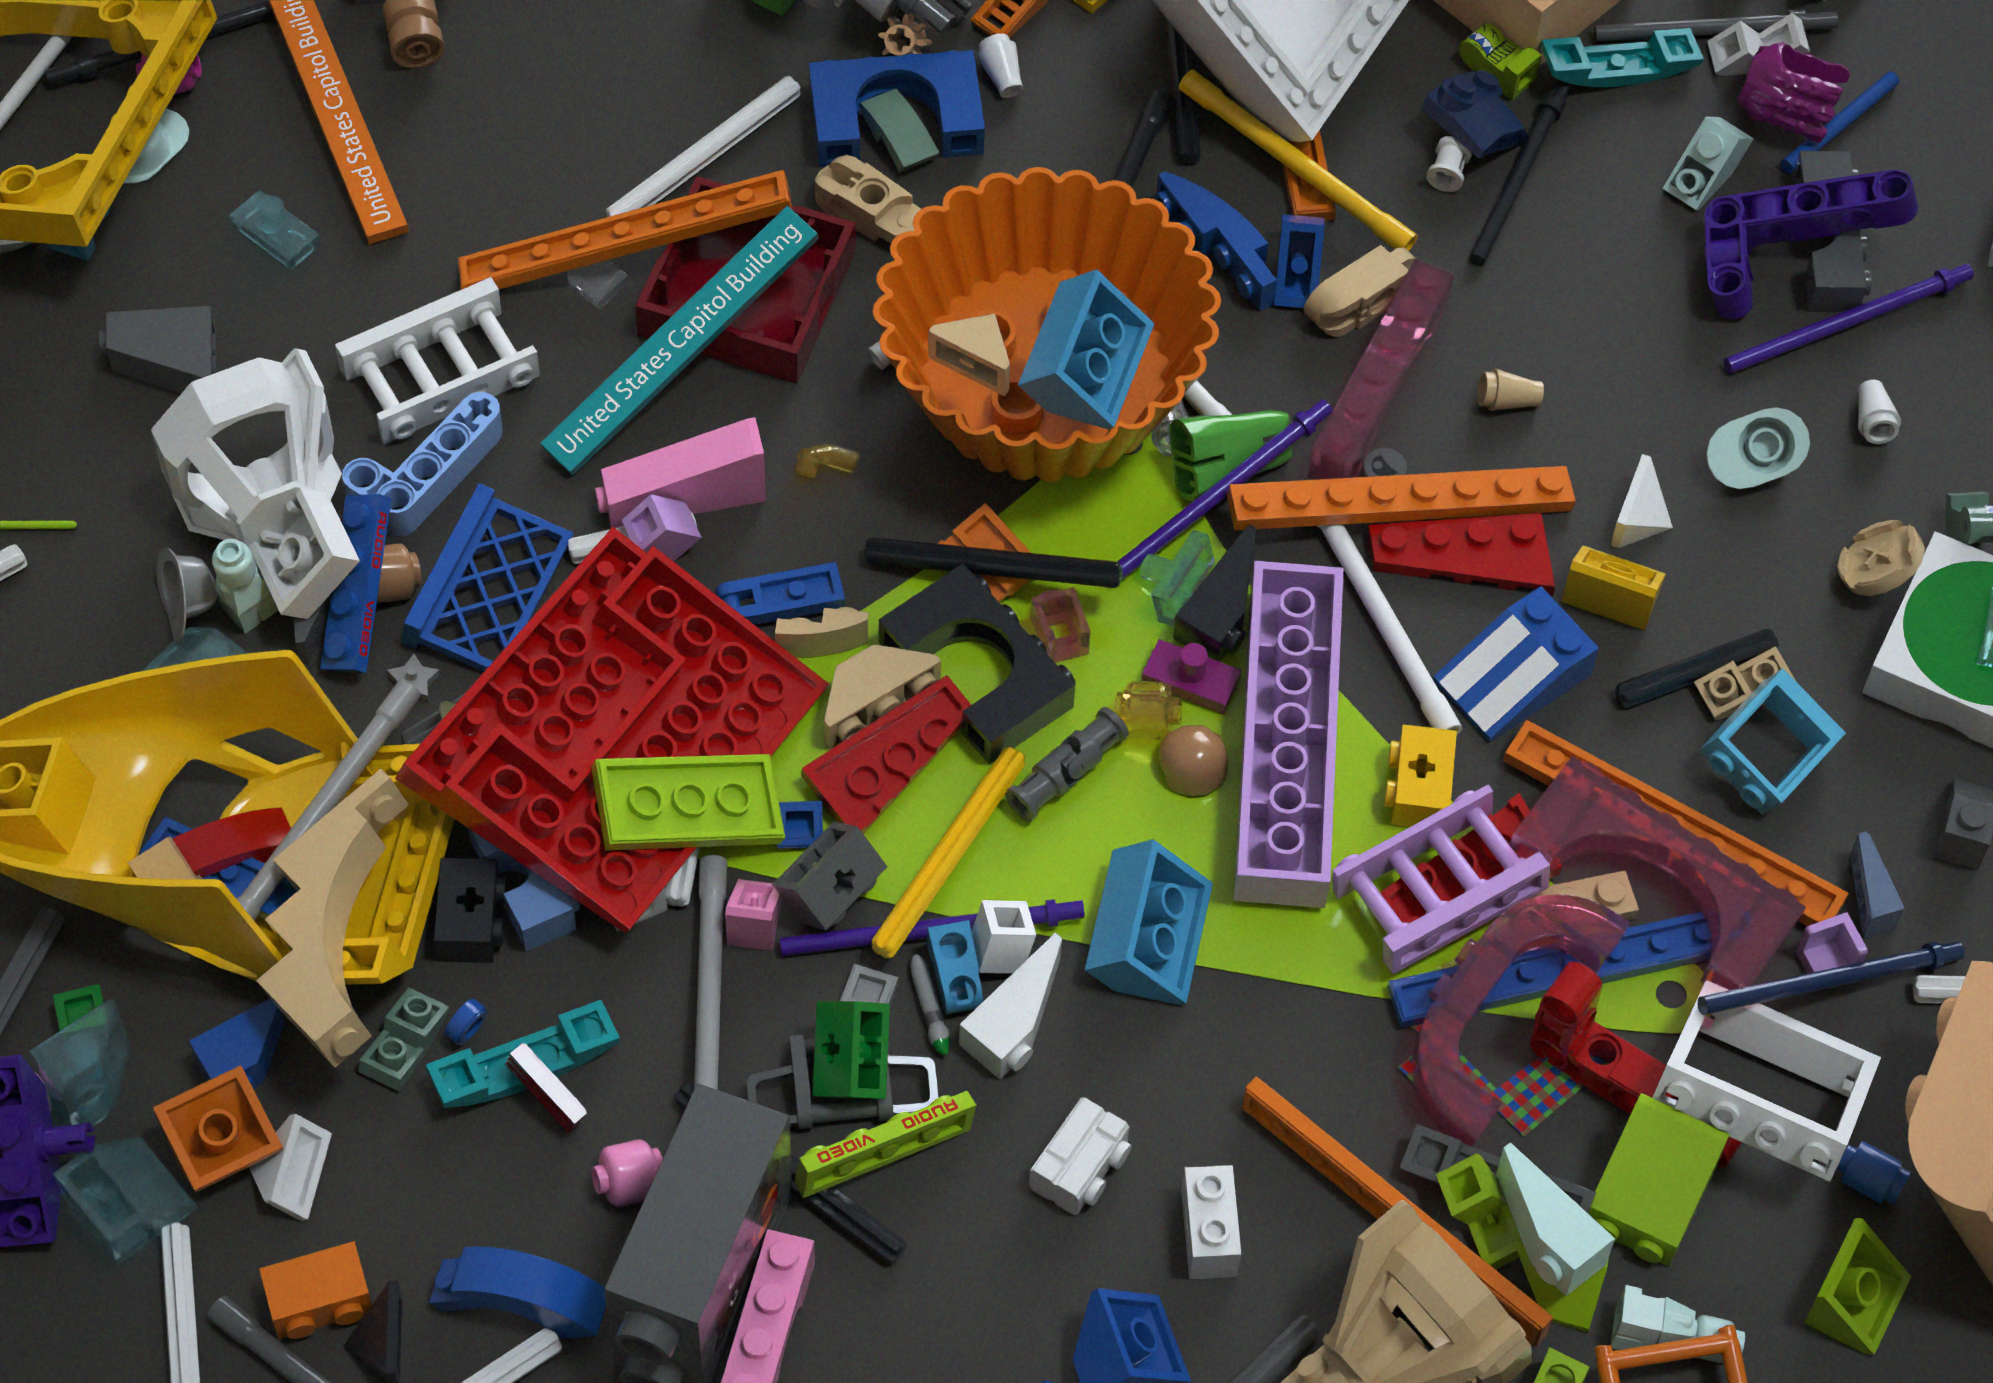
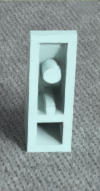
M1511 1142L1506 1145L1502 1151L1496 1176L1529 1260L1545 1282L1556 1286L1567 1296L1607 1264L1615 1238Z

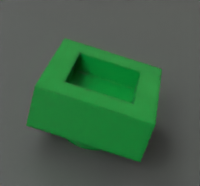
M100 984L53 995L60 1035L64 1044L111 1033Z

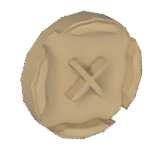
M1897 520L1878 522L1859 531L1853 537L1855 543L1848 550L1846 546L1839 554L1837 569L1845 586L1855 594L1865 596L1883 594L1901 586L1914 575L1923 561L1925 547L1920 535L1910 524L1909 526H1904L1901 521Z

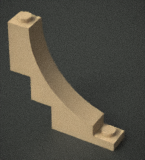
M382 769L378 770L273 859L297 892L264 920L290 952L256 981L276 1007L335 1068L372 1037L354 1011L345 986L343 945L347 923L362 884L373 865L386 849V846L376 832L409 805L394 782Z

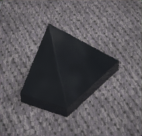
M388 1281L343 1345L381 1383H400L403 1297L399 1281Z

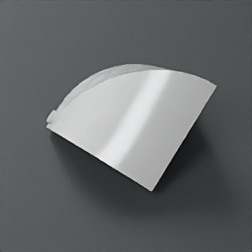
M1409 0L1152 1L1240 107L1285 140L1303 142L1311 141L1316 136Z

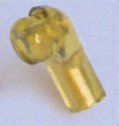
M827 443L802 448L795 457L798 458L794 470L796 474L809 478L817 475L818 465H826L854 473L859 462L860 453Z

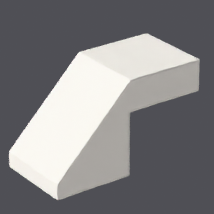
M1793 13L1760 33L1739 21L1707 41L1715 73L1719 76L1747 74L1752 63V57H1754L1760 46H1770L1775 43L1785 42L1794 50H1798L1803 54L1810 52L1802 20Z

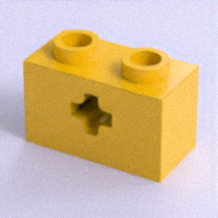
M1403 724L1399 741L1391 740L1388 767L1396 768L1395 780H1387L1384 807L1392 808L1391 825L1411 827L1451 805L1457 731Z

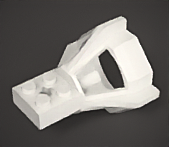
M294 348L282 363L258 357L191 382L153 426L151 432L161 470L188 530L222 540L236 539L244 542L249 546L280 614L308 619L360 560L331 502L342 473L332 455L334 435L326 396L323 392L324 386L307 352ZM285 411L288 442L267 458L255 460L247 467L233 465L211 439L221 430L247 417L266 412ZM191 463L201 474L189 472Z

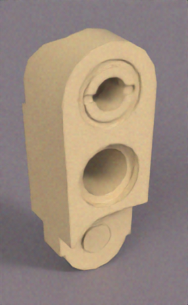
M840 156L820 170L815 178V200L817 205L829 215L856 222V231L871 240L876 241L881 237L892 243V240L897 235L906 231H914L913 218L921 208L913 204V195L868 163L864 164L853 156Z
M1380 245L1323 281L1307 299L1304 306V314L1327 335L1333 337L1346 335L1354 328L1359 330L1395 304L1398 288L1413 274L1417 267L1418 259L1404 247H1398L1392 252H1388Z

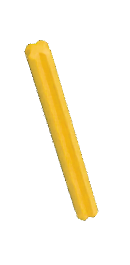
M1012 747L1002 750L873 937L872 950L876 954L886 959L894 957L1005 795L1006 790L1012 785L1025 766V756L1021 751H1016Z

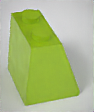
M1641 1093L1597 1186L1596 1196L1589 1215L1615 1238L1614 1242L1616 1241L1633 1249L1637 1256L1647 1262L1662 1263L1670 1267L1714 1174L1730 1134Z

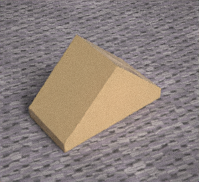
M995 314L936 324L928 331V358L1003 396L1009 391L1010 362Z

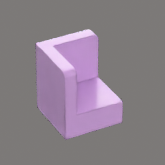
M650 494L622 519L632 542L646 553L654 546L672 561L677 560L702 538L687 504L670 498Z
M1848 912L1807 926L1796 950V954L1807 974L1863 962L1868 953L1867 947Z

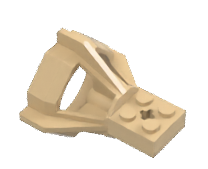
M1401 1200L1358 1236L1336 1321L1329 1334H1325L1323 1338L1324 1345L1314 1354L1305 1357L1298 1367L1280 1383H1509L1532 1363L1531 1345L1525 1338L1526 1332L1517 1321L1507 1314L1488 1287L1444 1239L1421 1220L1413 1207L1406 1201ZM1396 1306L1434 1348L1433 1350L1428 1352L1425 1349L1424 1343L1402 1318L1398 1317L1396 1319L1392 1313Z

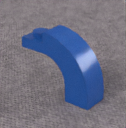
M473 1246L464 1247L460 1258L442 1260L440 1270L436 1275L435 1286L429 1304L441 1312L477 1308L502 1310L528 1318L544 1328L552 1330L561 1339L597 1336L605 1311L606 1300L605 1288L567 1266L520 1251Z

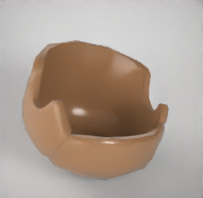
M1203 725L1181 726L1168 733L1161 741V748L1158 749L1159 766L1165 774L1167 785L1170 789L1187 796L1207 795L1222 785L1228 772L1226 747L1218 734Z

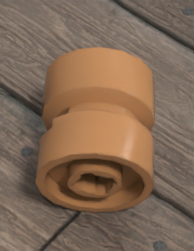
M386 0L382 11L393 60L400 66L407 68H422L438 61L444 53L445 45L441 29L438 26L439 18L435 1Z

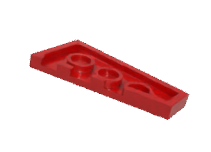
M1542 513L1370 524L1368 526L1367 537L1373 571L1428 579L1431 578L1432 574L1454 578L1456 583L1470 585L1472 580L1497 583V588L1516 591L1517 586L1533 589L1542 586L1550 596L1554 594L1555 582Z
M946 675L801 769V777L837 822L858 826L864 834L962 728V711L971 706V704L949 676Z
M1520 793L1507 801V805L1494 815L1491 813L1488 815V818L1519 858L1527 859L1540 851L1550 864L1549 879L1560 875L1562 865ZM1474 829L1459 840L1455 838L1452 841L1480 880H1489L1504 871L1502 865ZM1439 854L1427 863L1422 862L1416 866L1441 901L1449 902L1465 893L1466 890ZM1399 878L1380 892L1402 923H1411L1426 914L1425 909L1402 878Z

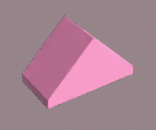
M738 879L726 905L727 945L773 951L782 897L772 885L773 883Z

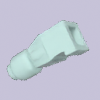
M226 539L220 542L212 555V564L217 575L215 591L219 595L220 606L246 634L259 625L261 620H266L279 610L265 580L262 578L249 546L236 539Z
M1625 1285L1614 1310L1610 1346L1613 1349L1621 1350L1718 1334L1719 1328H1723L1726 1325H1734V1323L1708 1315H1701L1695 1320L1696 1311L1668 1297L1654 1298L1642 1295L1641 1288ZM1736 1330L1741 1352H1743L1745 1332ZM1722 1353L1703 1357H1696L1712 1362L1723 1363Z

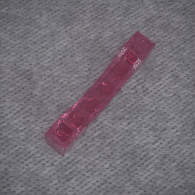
M1415 258L1312 448L1308 472L1309 478L1319 480L1355 478L1399 383L1421 346L1433 334L1449 304L1454 279L1453 273Z

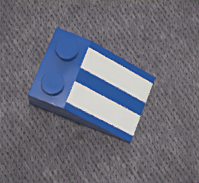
M1540 586L1502 612L1433 676V681L1490 743L1590 677L1599 647Z

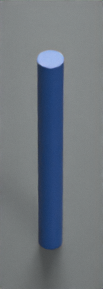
M1888 71L1835 115L1829 123H1826L1824 126L1828 131L1821 143L1807 139L1782 159L1780 166L1783 171L1788 174L1793 173L1800 151H1819L1895 88L1900 82L1897 74Z

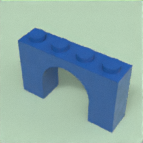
M951 50L929 54L912 53L903 56L866 57L863 59L837 61L825 60L809 63V90L819 167H826L837 157L844 155L853 156L860 160L858 116L861 110L858 105L860 102L893 89H897L903 96H909L923 102L933 111L938 122L943 158L984 154L985 126L974 50Z

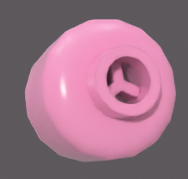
M641 1139L604 1147L599 1155L598 1166H593L591 1169L592 1182L598 1195L605 1194L608 1201L616 1207L644 1202L663 1160L658 1148H651L646 1141Z

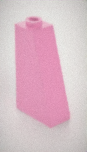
M756 418L744 419L601 469L603 487L595 488L599 513H608L611 528L624 526L622 519L650 494L685 502L693 514L765 502L764 451Z

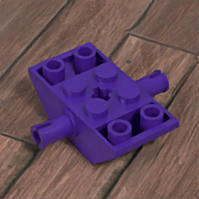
M22 1055L0 1057V1247L49 1243L56 1240L62 1185V1172L58 1155L93 1153L95 1148V1135L87 1136V1133L94 1131L90 1122L53 1127L45 1085Z

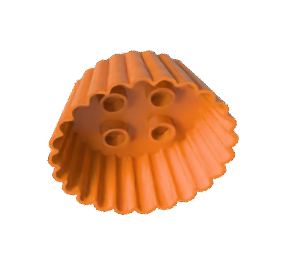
M1034 167L1022 172L1018 178L1011 174L999 172L985 176L980 181L978 188L963 185L954 187L945 194L943 206L932 205L919 210L913 218L914 231L901 233L892 240L890 252L894 261L886 263L877 273L876 282L883 296L879 297L874 303L872 312L875 320L884 331L879 340L880 349L896 369V376L899 382L942 436L952 441L964 457L979 459L984 468L992 472L1008 470L1009 474L1018 480H1028L1038 476L1039 479L1045 482H1055L1062 479L1065 474L1073 478H1083L1088 476L1094 467L1108 468L1113 466L1123 454L1134 451L1184 397V393L1205 372L1207 366L1205 355L1219 337V328L1216 322L1212 320V317L1220 308L1221 297L1216 288L1208 284L1213 272L1212 262L1201 252L1192 251L1195 245V236L1192 230L1181 223L1168 222V210L1161 202L1150 198L1137 199L1133 188L1125 182L1112 180L1099 184L1096 177L1083 170H1071L1058 177L1047 168ZM1096 269L1155 323L1114 428L1110 429L1048 413L1018 386L1059 283ZM995 314L1010 362L1009 391L1003 396L928 358V331L936 324Z

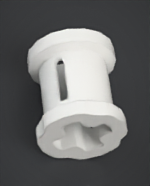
M1445 136L1437 144L1435 150L1437 158L1435 164L1428 168L1426 178L1434 188L1444 192H1454L1463 185L1464 176L1462 172L1473 153L1453 136Z

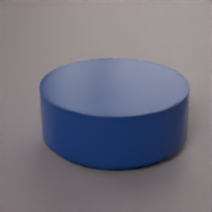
M475 998L469 999L451 1018L445 1028L444 1035L456 1045L467 1043L483 1025L488 1015V1009Z

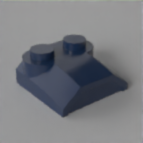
M1487 71L1468 72L1444 79L1440 85L1427 95L1420 108L1479 159L1493 152L1519 144L1524 145L1528 138L1523 125L1500 99L1503 91L1498 79Z

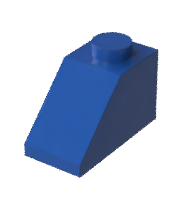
M1282 214L1277 255L1275 306L1304 308L1311 293L1319 286L1325 229L1324 218Z
M268 999L189 1040L195 1062L206 1081L241 1065L254 1090L262 1084L284 1026L282 1015L273 1001Z

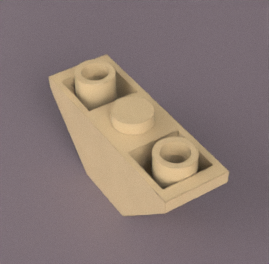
M873 644L837 665L824 718L825 745L829 749L833 748L940 680L941 660L936 654Z

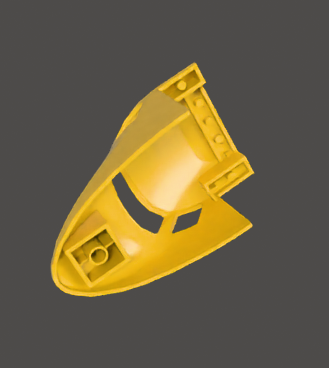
M291 650L239 654L130 673L78 687L33 703L0 720V873L63 901L138 928L160 941L221 969L256 981L290 952L263 918L257 917L254 921L220 880L135 877V873L127 862L138 856L148 823L165 788L188 761L194 759L202 760L248 780L247 785L224 809L219 819L254 810L282 807L292 828L358 738L298 656ZM272 728L321 752L276 765L225 740L248 732ZM420 744L381 746L340 801L342 802L378 770L382 769L391 778L409 804L376 832L386 846V849L373 865L362 884L349 916L343 945L345 985L383 984L413 968L440 873L441 858H444L455 820L395 779L403 763Z

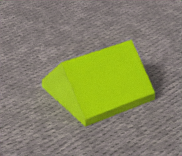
M1854 1219L1804 1324L1866 1355H1875L1912 1276L1863 1219Z

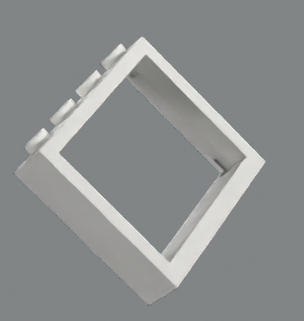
M1706 980L1698 998L1728 991V989ZM1696 1001L1663 1072L1653 1099L1730 1134L1729 1137L1830 1182L1848 1145L1881 1057L1759 1003L1712 1013L1711 1015L1715 1016V1020L1700 1013ZM1701 1031L1847 1096L1848 1100L1836 1131L1684 1064L1698 1032ZM1846 1076L1855 1078V1082L1846 1079ZM1667 1092L1678 1097V1101L1666 1096L1665 1093ZM1816 1159L1818 1161H1821L1825 1163L1826 1166L1824 1167L1820 1164H1817L1813 1162V1160Z

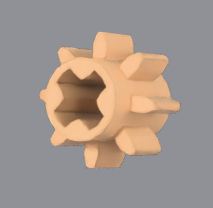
M912 13L904 14L902 23L896 16L887 18L890 28L886 32L878 33V36L884 39L886 46L882 52L883 55L890 53L897 56L912 53L922 54L920 50L923 46L932 44V41L926 38L925 29L928 26L924 23L918 24L914 22V14ZM902 32H904L905 37L910 38V45H907L905 40L900 39Z

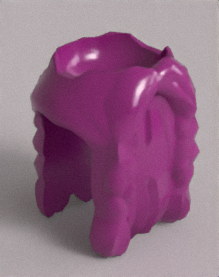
M1785 42L1775 43L1770 46H1760L1754 57H1752V63L1747 72V79L1740 95L1737 97V102L1746 110L1747 117L1750 120L1760 123L1768 121L1773 126H1780L1786 131H1793L1796 135H1803L1810 141L1821 143L1828 131L1822 123H1829L1835 115L1833 106L1837 105V101L1841 98L1840 96L1843 92L1842 86L1837 83L1849 82L1851 72L1842 64L1829 63L1823 59L1815 58L1811 54H1803L1798 50H1794Z

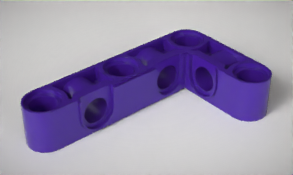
M1887 170L1726 195L1712 200L1705 209L1706 242L1704 244L1708 285L1717 313L1726 319H1738L1745 316L1751 310L1753 305L1752 281H1754L1750 268L1749 253L1757 245L1789 240L1790 242L1841 235V232L1875 228L1876 230L1909 223L1915 218L1919 208L1911 176L1902 170Z

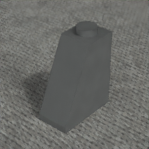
M211 306L106 312V330H99V348L101 356L108 355L113 373L178 393H182L191 382L217 373L216 327Z

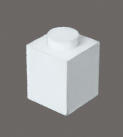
M982 900L971 932L980 969L978 973H1014L1028 959L1036 932L1026 901Z

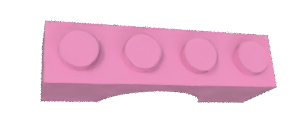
M767 1229L721 1383H778L788 1336L796 1313L803 1305L815 1265L814 1240Z

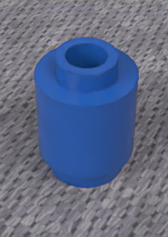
M1863 1140L1858 1148L1850 1144L1848 1145L1836 1168L1844 1173L1840 1180L1841 1183L1880 1204L1884 1200L1892 1205L1895 1204L1911 1174V1171L1901 1166L1902 1161Z

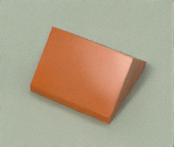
M241 1065L153 1107L177 1165L195 1193L283 1150V1146Z

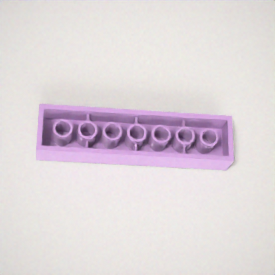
M1265 561L1254 562L1250 590L1233 901L1325 908L1331 874L1344 568Z

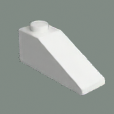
M1056 933L960 1024L959 1045L1000 1080L1011 1069L1014 1071L1021 1069L1033 1054L1032 1047L1061 958L1062 938Z

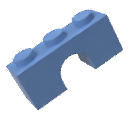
M468 828L470 843L478 859H497L499 874L506 871H517L528 877L520 887L504 893L507 916L525 952L577 930L574 912L580 910L578 901Z

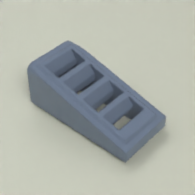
M1867 831L1859 833L1852 848L1850 860L1861 930L1864 938H1869L1895 930L1905 907L1870 834Z

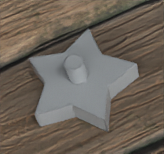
M415 654L412 655L404 666L387 669L388 676L395 684L399 680L411 683L420 691V699L428 702V686L440 676L439 669L422 666Z

